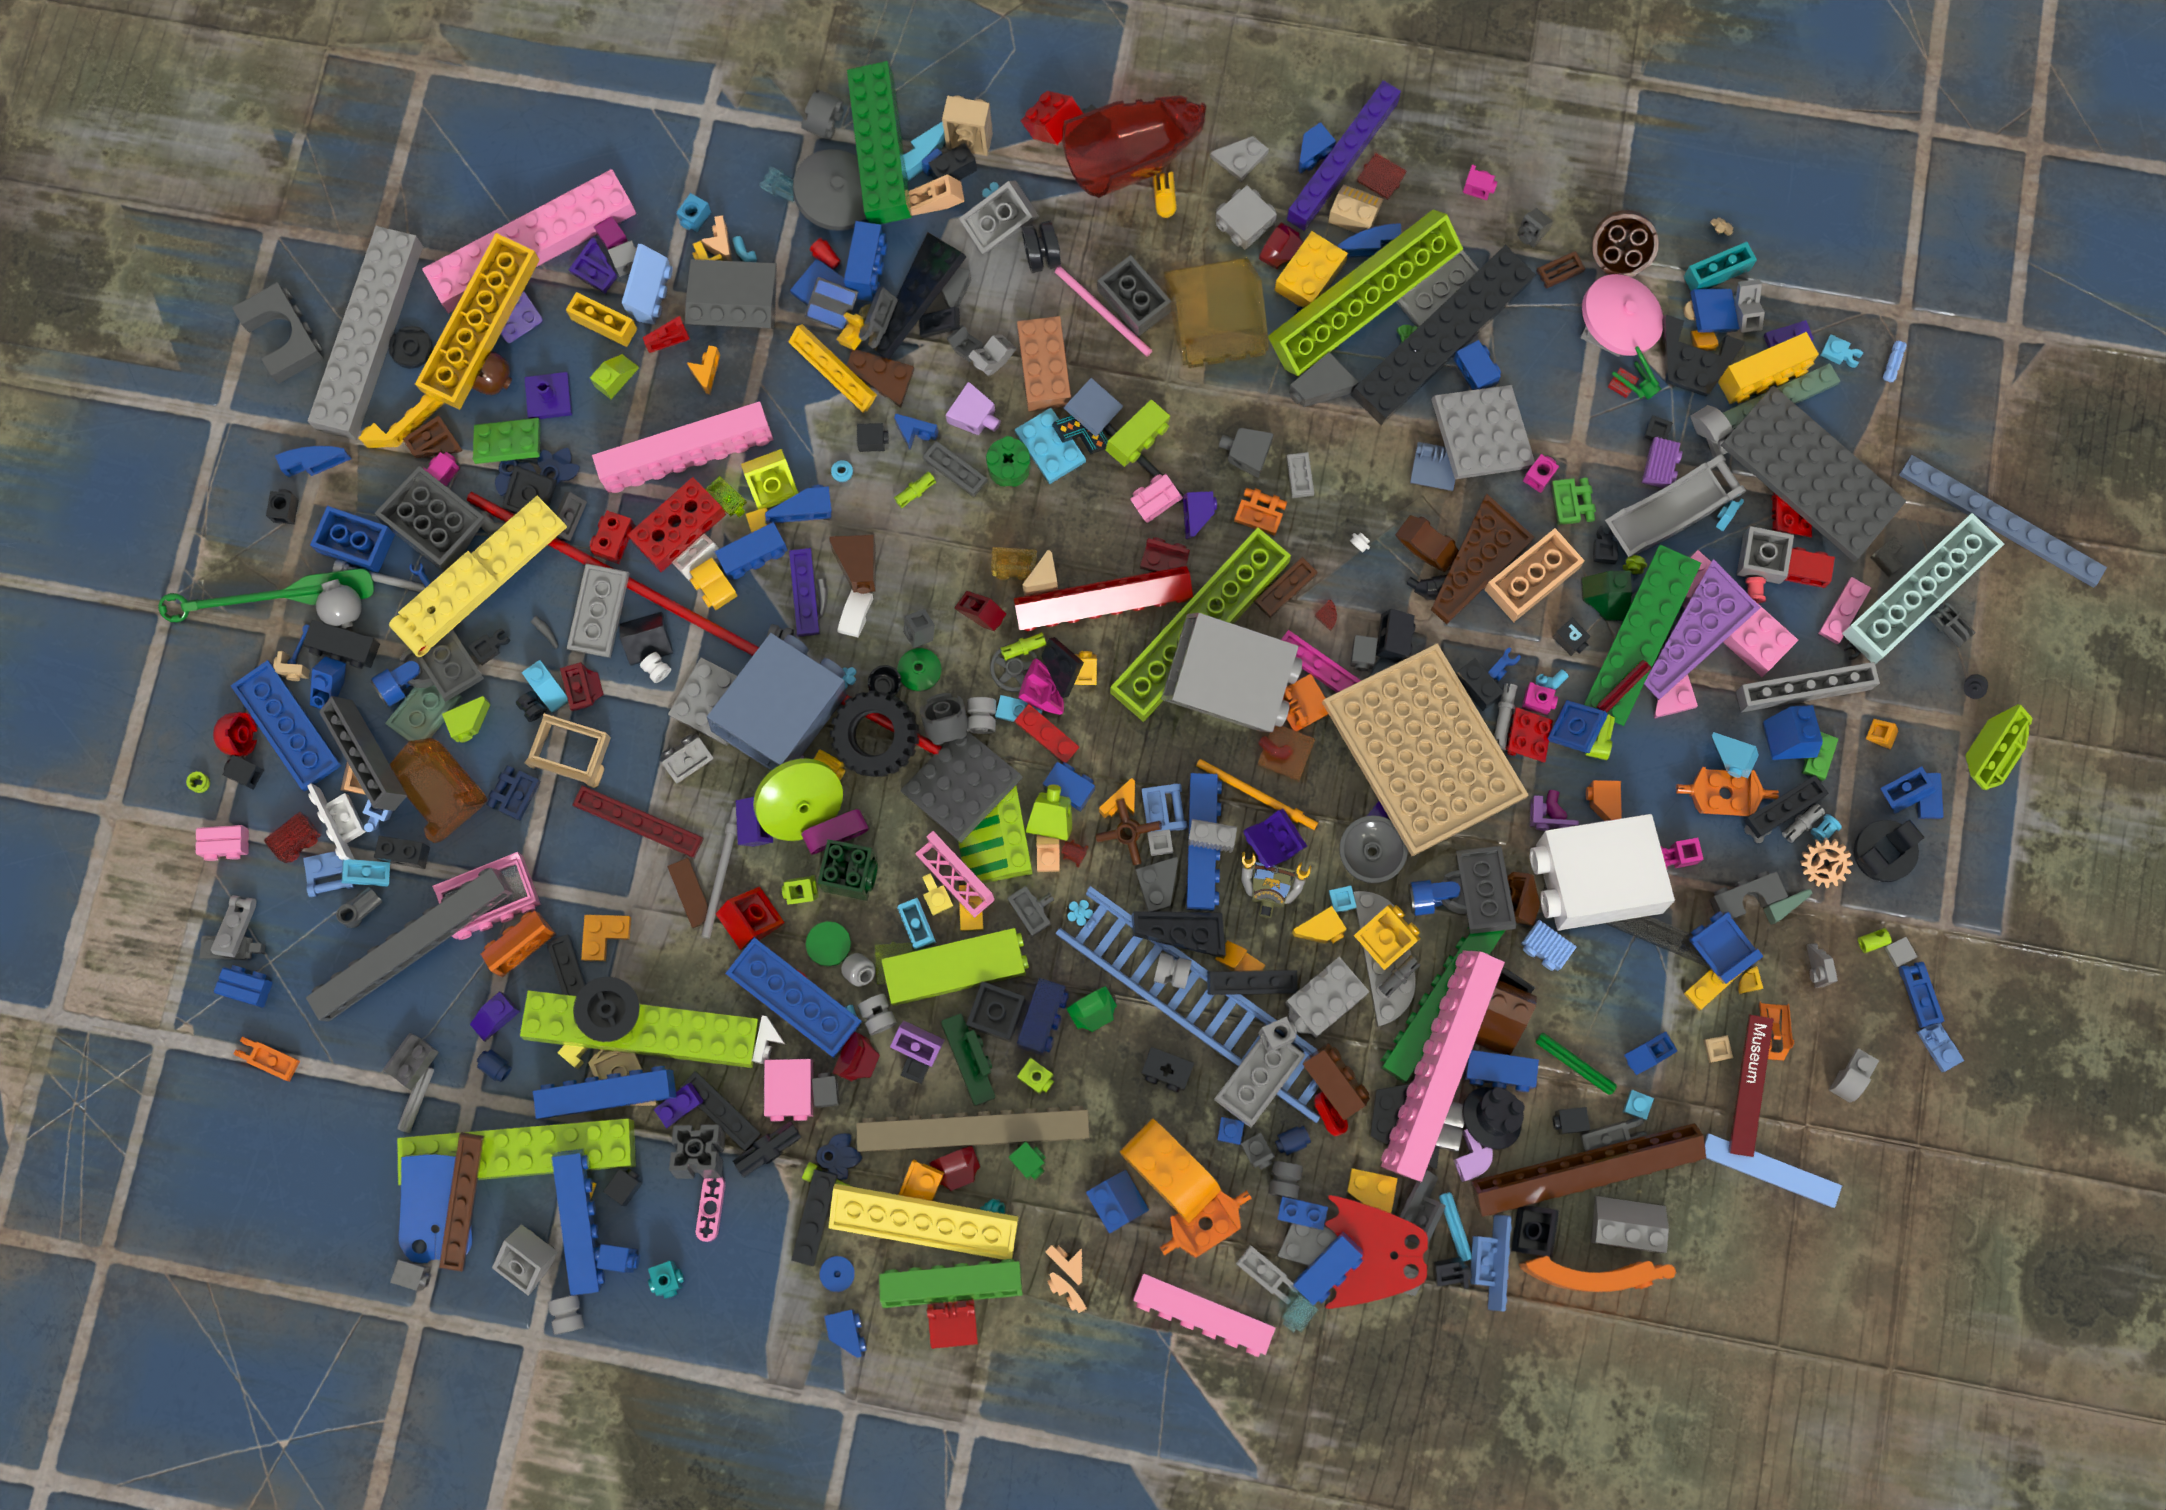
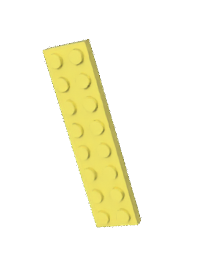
M835 1184L832 1193L829 1228L1005 1260L1012 1259L1019 1217Z

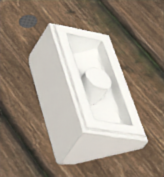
M703 534L672 561V564L689 580L692 578L690 571L711 557L715 560L717 555L714 551L719 548L708 536Z

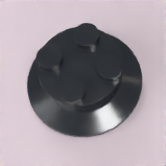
M600 977L587 983L577 994L573 1006L574 1019L580 1031L590 1039L599 1042L616 1041L627 1035L635 1026L640 1012L639 1000L633 988L625 981L615 977Z
M1481 1087L1472 1091L1465 1099L1462 1112L1463 1120L1468 1132L1478 1143L1490 1149H1505L1514 1144L1519 1138L1525 1106L1521 1100H1518L1515 1095L1500 1087Z

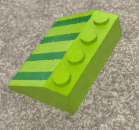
M1017 786L997 804L961 843L958 841L962 862L982 883L1033 874Z

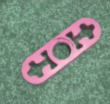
M723 1177L716 1178V1181L720 1183V1187H716L714 1191L715 1195L719 1194L718 1199L706 1197V1193H712V1187L708 1186L709 1181L712 1182L714 1178H705L703 1181L696 1235L704 1242L713 1241L719 1232L725 1192V1180ZM708 1201H714L717 1205V1210L714 1214L709 1215L704 1210V1206ZM703 1216L715 1218V1223L710 1221L709 1228L713 1229V1233L708 1234L707 1238H705L704 1233H701L702 1228L707 1226V1221H702Z

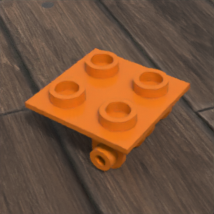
M1311 674L1287 686L1283 696V700L1289 702V712L1286 719L1294 733L1328 715L1327 710L1322 704V701L1326 698Z

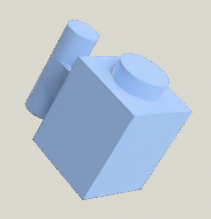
M368 799L363 811L364 814L370 816L368 823L364 826L365 831L377 830L380 820H389L393 811L373 808Z

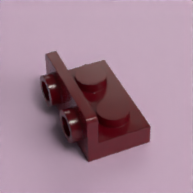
M1148 538L1140 569L1156 572L1187 566L1190 550L1186 549L1185 545L1179 543L1172 545L1165 543L1166 541L1161 538Z

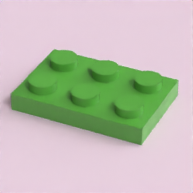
M539 418L474 425V463L480 464L540 457L541 423Z

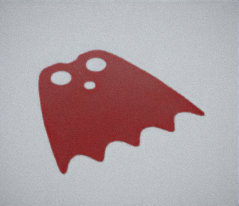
M1333 1195L1328 1196L1337 1205L1339 1213L1335 1218L1325 1222V1225L1337 1237L1344 1231L1364 1252L1361 1257L1363 1262L1355 1270L1350 1268L1345 1273L1347 1278L1338 1287L1336 1285L1333 1286L1337 1294L1335 1299L1325 1306L1326 1309L1384 1299L1414 1289L1425 1282L1427 1278V1265L1423 1261V1254L1428 1249V1236L1423 1229L1384 1210ZM1413 1234L1419 1238L1420 1243L1416 1249L1406 1247L1404 1241L1408 1235ZM1395 1251L1398 1253L1396 1260L1390 1258L1391 1252ZM1408 1264H1415L1419 1269L1417 1277L1413 1279L1407 1278L1404 1274V1267Z

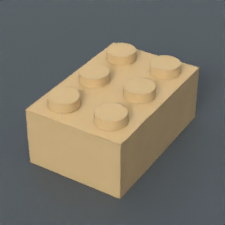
M947 96L942 117L946 148L952 150L966 143L971 153L988 156L993 134L990 103H986L981 99L969 100L962 96Z

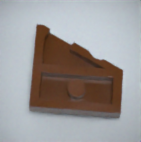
M440 416L435 417L402 439L416 459L438 456L440 452L442 454L445 452L451 454L463 451Z

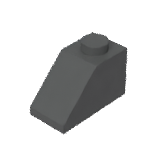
M959 267L941 290L948 308L955 306L959 308L971 282L970 271Z

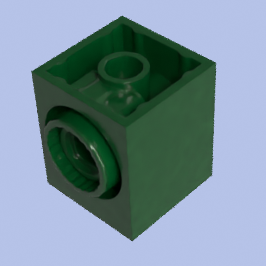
M828 839L817 884L825 893L868 901L869 893L873 890L877 877L878 857L872 848Z

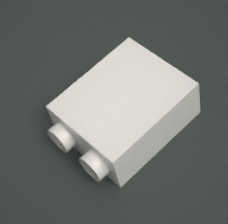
M1652 814L1547 830L1537 842L1536 847L1530 849L1532 870L1535 875H1544L1547 890L1541 891L1540 895L1542 911L1546 918L1554 917L1557 931L1663 914L1675 901Z

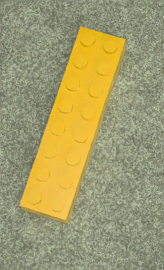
M495 233L415 383L421 392L459 410L461 409L540 260L534 250Z

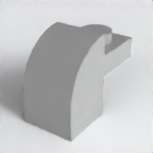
M1760 279L1738 282L1737 294L1733 296L1741 333L1763 329L1765 311L1760 304L1762 287Z
M1002 334L992 335L983 349L973 350L968 357L973 361V365L990 376L1009 360L1017 348Z
M1707 405L1690 417L1697 435L1707 439L1712 456L1717 457L1727 453L1720 445L1733 432V428L1720 410Z
M1859 1048L1856 1049L1846 1068L1840 1070L1829 1091L1847 1102L1857 1100L1870 1083V1077L1879 1060Z

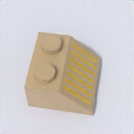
M1343 185L1330 211L1328 223L1355 233L1368 230L1374 224L1383 199Z

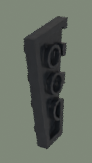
M1133 911L1132 928L1133 936L1223 959L1226 956L1222 913Z

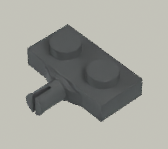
M1025 886L1007 898L1032 937L1051 925L1043 908L1054 901L1050 893L1038 900Z

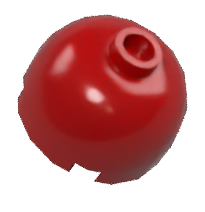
M234 712L225 714L217 720L214 726L213 739L221 752L230 756H247L256 746L257 739L253 741L252 739L253 732H257V726L254 719L248 713Z

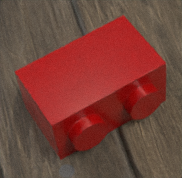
M1795 547L1791 551L1788 576L1785 581L1826 588L1832 580L1835 557L1828 556L1826 552L1812 553L1807 552L1804 548Z

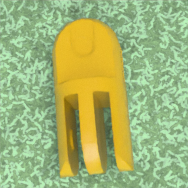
M1168 172L1169 189L1165 173L1160 174L1161 190H1159L1157 175H1153L1155 208L1158 215L1163 218L1171 217L1176 211L1173 172Z

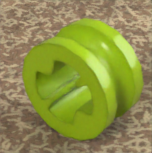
M196 771L189 774L186 784L192 791L203 793L209 788L210 779L205 774ZM195 779L203 781L202 784H194Z

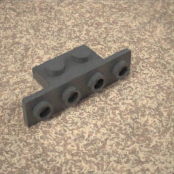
M1426 1170L1422 1182L1416 1180V1184L1406 1201L1400 1218L1423 1229L1428 1236L1429 1243L1446 1206L1429 1198L1438 1177ZM1413 1234L1408 1235L1404 1241L1405 1245L1408 1241L1417 1245L1420 1243L1419 1238ZM1395 1251L1391 1252L1390 1258L1396 1260L1398 1253Z

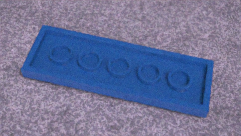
M265 661L231 685L303 791L308 790L307 785L311 783L315 785L342 766L281 676L275 672L274 666L270 661Z
M756 938L751 940L725 973L833 1058L862 1022Z

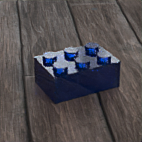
M1039 978L1017 1041L1018 1048L1044 1057L1046 1052H1051L1054 1043V1037H1051L1053 1030L1058 1031L1062 1020L1061 1015H1059L1061 1008H1066L1069 999V993H1066V986Z

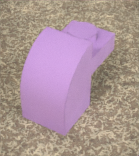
M1468 1130L1462 1131L1470 1154L1453 1160L1462 1182L1486 1172L1493 1158L1492 1149L1487 1147L1482 1149L1481 1144L1470 1135Z

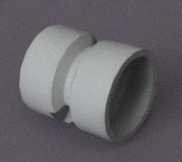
M988 697L969 698L967 712L971 716L968 717L967 731L975 734L996 732V719L992 717L996 713V700Z
M1160 953L1154 982L1165 985L1171 982L1173 987L1185 989L1192 960L1180 957L1174 960L1172 955Z
M885 994L876 995L857 1005L862 1017L867 1018L865 1025L870 1035L881 1033L897 1024L893 1012L888 1011L890 1005ZM879 1010L880 1013L876 1015L873 1014V1012Z
M578 1295L548 1302L549 1313L555 1316V1319L551 1322L554 1335L585 1328L582 1315L576 1312L580 1308Z

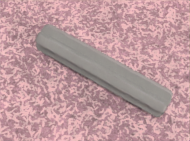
M428 1067L413 1087L398 1124V1130L406 1133L411 1132L434 1069Z

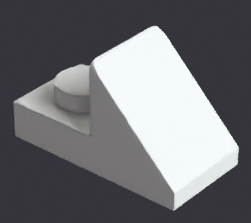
M762 1015L752 1061L765 1064V1059L769 1060L771 1054V1046H768L769 1042L786 1045L772 1021L767 1016Z

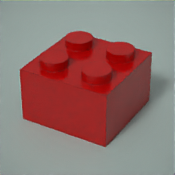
M1047 91L1039 97L1038 102L1032 108L1027 110L1025 116L1020 121L1033 139L1058 145L1082 119L1084 114L1072 96Z

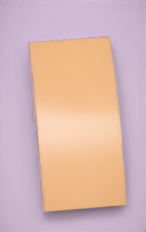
M1054 1272L1049 1274L1051 1279L1047 1282L1053 1294L1058 1292L1059 1296L1068 1292L1070 1296L1066 1299L1072 1311L1077 1309L1078 1313L1087 1309L1081 1297L1067 1281Z

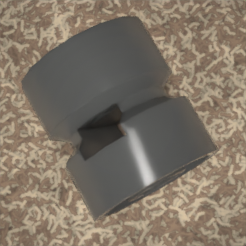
M1273 1161L1271 1174L1274 1176V1179L1270 1181L1268 1194L1298 1199L1300 1186L1297 1184V1181L1301 1180L1303 1166Z

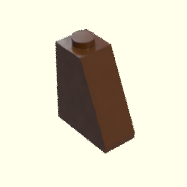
M874 535L830 536L832 552L853 592L860 594L876 592V545Z

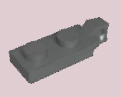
M216 936L201 937L200 959L248 960L251 959L252 954H265L266 945L253 943V938L243 937L235 958L215 955L212 953L211 947Z

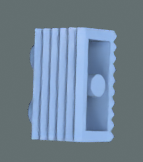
M1540 920L1534 924L1521 942V945L1524 947L1523 951L1531 957H1535V955L1543 960L1542 965L1551 971L1554 969L1559 971L1576 949L1575 945Z

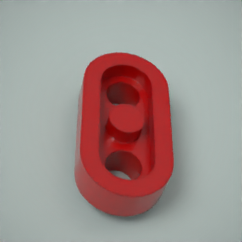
M1323 1091L1317 1094L1314 1100L1315 1107L1327 1131L1333 1136H1340L1347 1132V1119H1342Z

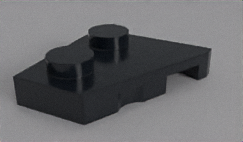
M1056 637L1048 639L1041 657L1060 696L1066 698L1069 697L1084 662Z

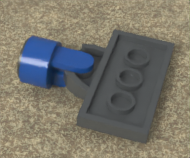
M452 629L430 648L424 656L417 657L411 649H408L399 658L400 667L391 672L389 669H386L371 678L372 681L370 682L384 704L390 707L406 697L403 690L410 685L416 688H428L435 685L446 702L480 682L484 677Z
M1501 846L1456 851L1458 871H1451L1444 875L1441 883L1431 884V880L1410 882L1408 885L1411 912L1415 916L1434 914L1435 907L1444 905L1452 912L1467 915L1470 934L1516 929V920Z

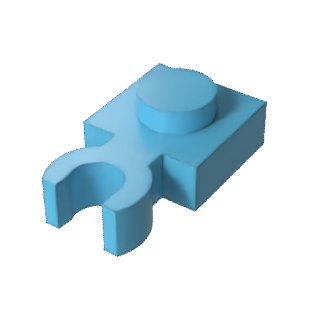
M1830 335L1820 356L1839 365L1845 360L1848 366L1856 368L1859 362L1855 361L1852 356L1860 358L1863 352L1859 349H1848L1851 343Z

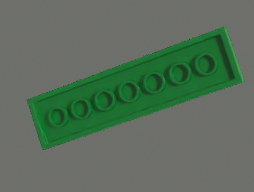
M1663 545L1658 546L1583 705L1598 709L1597 705L1642 660H1645L1652 668L1699 570L1701 562ZM1650 670L1607 712V714L1615 718V723L1622 726L1625 725Z

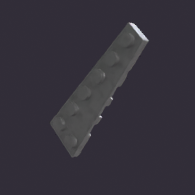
M1292 1223L1277 1256L1310 1265L1337 1236L1327 1227L1321 1230ZM1409 1266L1404 1267V1274L1407 1278L1413 1279L1417 1277L1419 1271ZM1420 1285L1403 1293L1416 1296Z

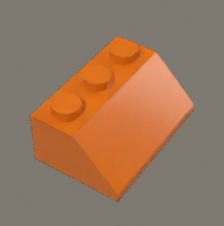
M530 911L524 914L520 919L521 922L516 926L508 927L502 933L503 936L497 941L489 942L484 947L485 950L481 953V956L491 972L504 977L556 935L554 930L537 911Z

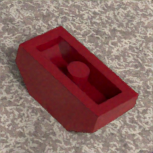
M1281 222L1266 242L1259 260L1278 269L1282 263L1290 261L1304 241L1299 237L1300 233Z
M582 662L560 668L572 712L592 706L595 700L604 695L598 672L587 669Z
M854 1032L844 1044L832 1073L849 1081L858 1078H870L880 1054L871 1045L869 1038Z
M973 1146L960 1149L929 1163L930 1167L944 1172L940 1185L947 1187L950 1191L974 1182L976 1172L981 1168Z

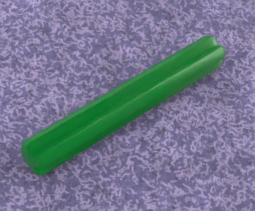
M1541 1033L1536 1039V1044L1606 1094L1611 1095L1616 1090L1617 1085L1545 1033Z

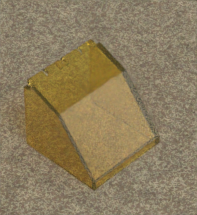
M1248 258L1164 272L1167 295L1172 301L1171 315L1183 366L1188 365V368L1204 366L1203 362L1212 365L1224 363L1225 358H1228L1230 362L1246 359L1247 354L1250 355V358L1266 355L1265 351H1268L1269 341L1262 280Z

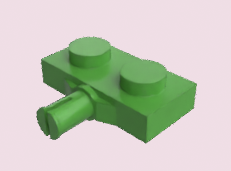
M1820 732L1823 743L1819 754L1815 758H1804L1805 764L1802 773L1811 777L1816 775L1819 780L1824 781L1828 774L1838 738Z

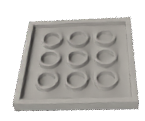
M1512 385L1435 395L1431 399L1455 479L1529 469L1535 463Z

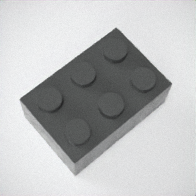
M1131 255L1097 280V291L1138 337L1171 312L1172 301Z

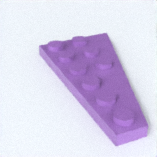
M1714 559L1644 683L1658 700L1761 608Z

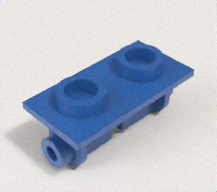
M1282 1196L1277 1220L1323 1230L1328 1207Z

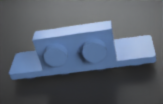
M1494 1215L1492 1238L1473 1236L1472 1277L1470 1284L1489 1286L1488 1310L1493 1311L1506 1310L1510 1233L1512 1230L1511 1216Z

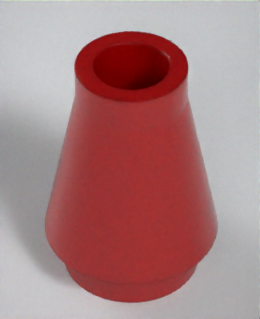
M819 238L809 249L813 257L828 265L832 270L841 262L827 240Z

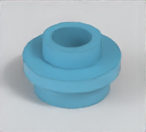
M840 460L833 464L831 474L836 481L845 482L852 477L853 468L849 462ZM840 468L846 469L844 473L838 472Z

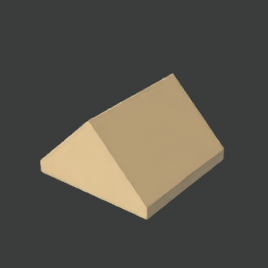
M1047 550L1023 583L1024 596L1058 590L1053 556L1050 550Z

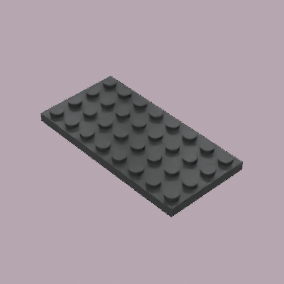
M1774 385L1720 445L1853 562L1860 558L1906 502L1902 496Z

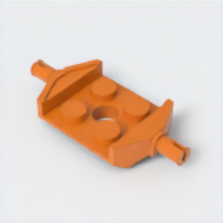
M1702 767L1696 775L1693 784H1676V794L1682 793L1692 796L1695 808L1702 814L1751 816L1756 812L1763 799H1778L1779 797L1777 795L1779 793L1778 790H1764L1755 770L1751 771L1748 778L1742 776L1736 778L1728 774L1726 770H1710ZM1721 788H1727L1730 791L1731 796L1729 799H1724L1720 796L1719 791Z
M1246 1190L1236 1198H1231L1220 1191L1190 1223L1179 1213L1171 1216L1173 1237L1171 1238L1172 1240L1160 1247L1161 1251L1166 1255L1177 1247V1249L1181 1248L1195 1258L1199 1257L1241 1229L1238 1209H1240V1205L1252 1199L1250 1194ZM1207 1217L1212 1220L1213 1225L1211 1229L1202 1230L1200 1228L1199 1222L1202 1218Z

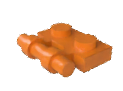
M1246 488L1244 496L1251 498V501L1241 500L1234 522L1254 529L1258 527L1263 532L1275 536L1283 513L1275 510L1276 508L1285 510L1288 502L1281 500L1279 496L1274 495L1272 497L1261 493L1262 490ZM1257 502L1269 504V509L1257 505Z

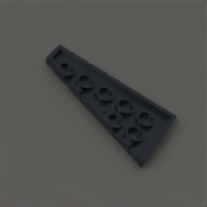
M927 232L896 297L898 300L886 332L883 334L878 346L873 348L877 353L888 360L967 256Z

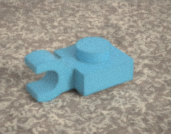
M1741 498L1739 502L1731 500L1723 506L1717 515L1720 519L1716 525L1718 529L1724 531L1743 504L1744 499Z

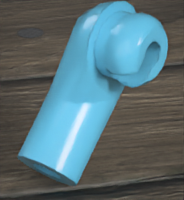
M736 236L732 239L735 252L743 262L757 261L754 251L747 253L741 236Z

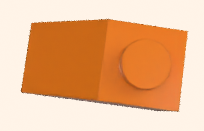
M1593 780L1589 787L1586 788V800H1589L1590 808L1604 821L1622 819L1621 781Z

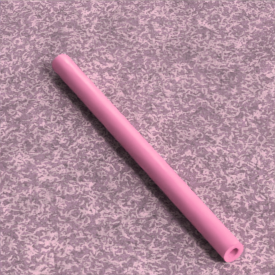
M1058 267L1055 270V273L1146 357L1151 354L1152 349L1062 267Z

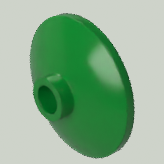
M915 648L906 652L899 660L897 671L901 675V683L913 691H925L932 688L939 681L942 671L938 657L932 651L924 648ZM918 664L923 666L920 671L915 670V666Z

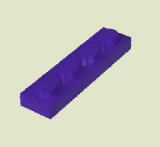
M811 548L789 550L797 636L819 635Z

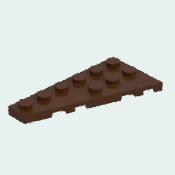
M1487 493L1431 608V611L1446 625L1535 538Z

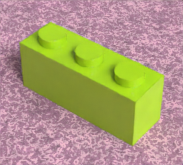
M1151 399L1108 440L1106 451L1124 467L1129 462L1134 463L1140 457V452L1144 448L1148 449L1155 442L1154 438L1158 434L1162 436L1168 430L1170 415Z

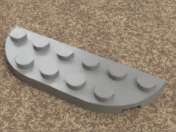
M1366 891L1353 892L1357 907L1356 914L1359 930L1386 906L1391 904L1394 907L1389 900L1378 894ZM1363 947L1377 1027L1389 1024L1400 1017L1413 999L1416 986L1415 971L1407 978V982L1401 984L1389 998L1378 989L1392 975L1391 971L1394 968L1397 970L1408 956L1411 955L1410 949L1387 969L1383 970Z

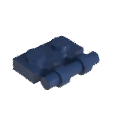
M507 765L504 772H500L498 776L499 781L494 791L491 790L488 796L490 798L486 805L494 809L499 801L502 803L499 808L500 812L521 821L541 781L521 771L513 778L511 776L515 769ZM510 784L511 787L507 795H502L506 785Z

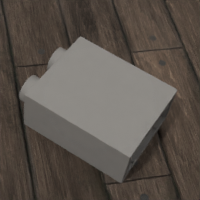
M1201 613L1187 614L1161 700L1256 731L1273 732L1274 726L1281 727L1284 724L1289 712V702L1283 700L1287 683L1294 684L1302 669V659L1296 657L1299 646Z

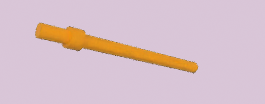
M1199 759L1196 767L1209 774H1218V779L1277 811L1284 809L1290 820L1297 824L1299 822L1312 830H1315L1318 822L1305 816L1303 811L1297 808L1294 810L1210 763Z

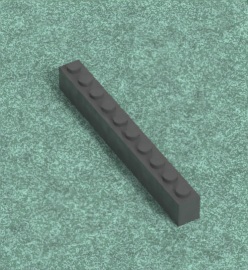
M494 868L482 870L478 874L479 877L462 884L459 891L445 896L441 900L442 903L436 907L428 908L423 912L422 917L405 924L404 929L399 933L389 935L385 939L386 942L369 949L367 955L363 958L352 961L349 964V968L343 972L340 971L330 977L331 980L326 984L318 985L312 989V993L306 999L318 1020L331 1021L514 892L502 872Z

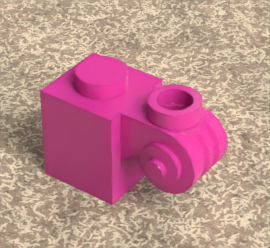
M1699 838L1677 841L1670 846V849L1661 846L1666 869L1670 865H1674L1675 868L1696 865L1704 860Z

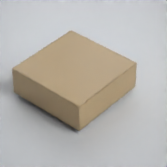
M1728 1035L1704 1040L1709 1063L1733 1058Z

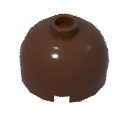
M493 351L490 352L472 388L485 395L498 394L503 388L507 390L513 378L509 377L511 369L506 359Z

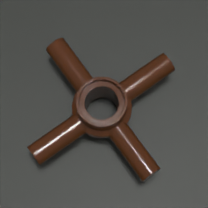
M1117 799L1116 804L1121 823L1117 826V830L1097 833L1096 841L1103 842L1118 839L1120 843L1128 845L1133 865L1141 864L1136 841L1142 833L1161 830V822L1156 821L1140 825L1138 821L1129 818L1125 799ZM1124 828L1131 829L1133 836L1127 835Z

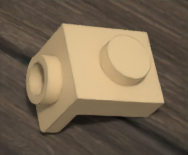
M278 651L273 663L276 673L282 677H287L286 679L290 681H300L301 678L309 679V669L304 665L287 664L290 656L284 651Z

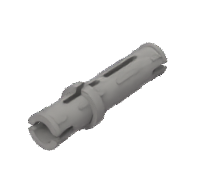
M1508 683L1503 684L1504 693L1502 694L1501 702L1497 706L1499 712L1494 738L1503 752L1506 751L1512 711H1515L1516 707L1514 700L1518 687L1514 684L1508 686Z

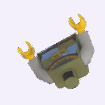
M1243 852L1241 881L1246 894L1252 897V902L1261 903L1259 916L1272 918L1274 906L1283 908L1284 904L1291 903L1301 893L1306 877L1311 872V866H1309L1306 872L1301 870L1302 862L1299 863L1297 871L1277 866L1266 868L1262 863L1255 862L1254 852L1250 860L1245 859V852Z

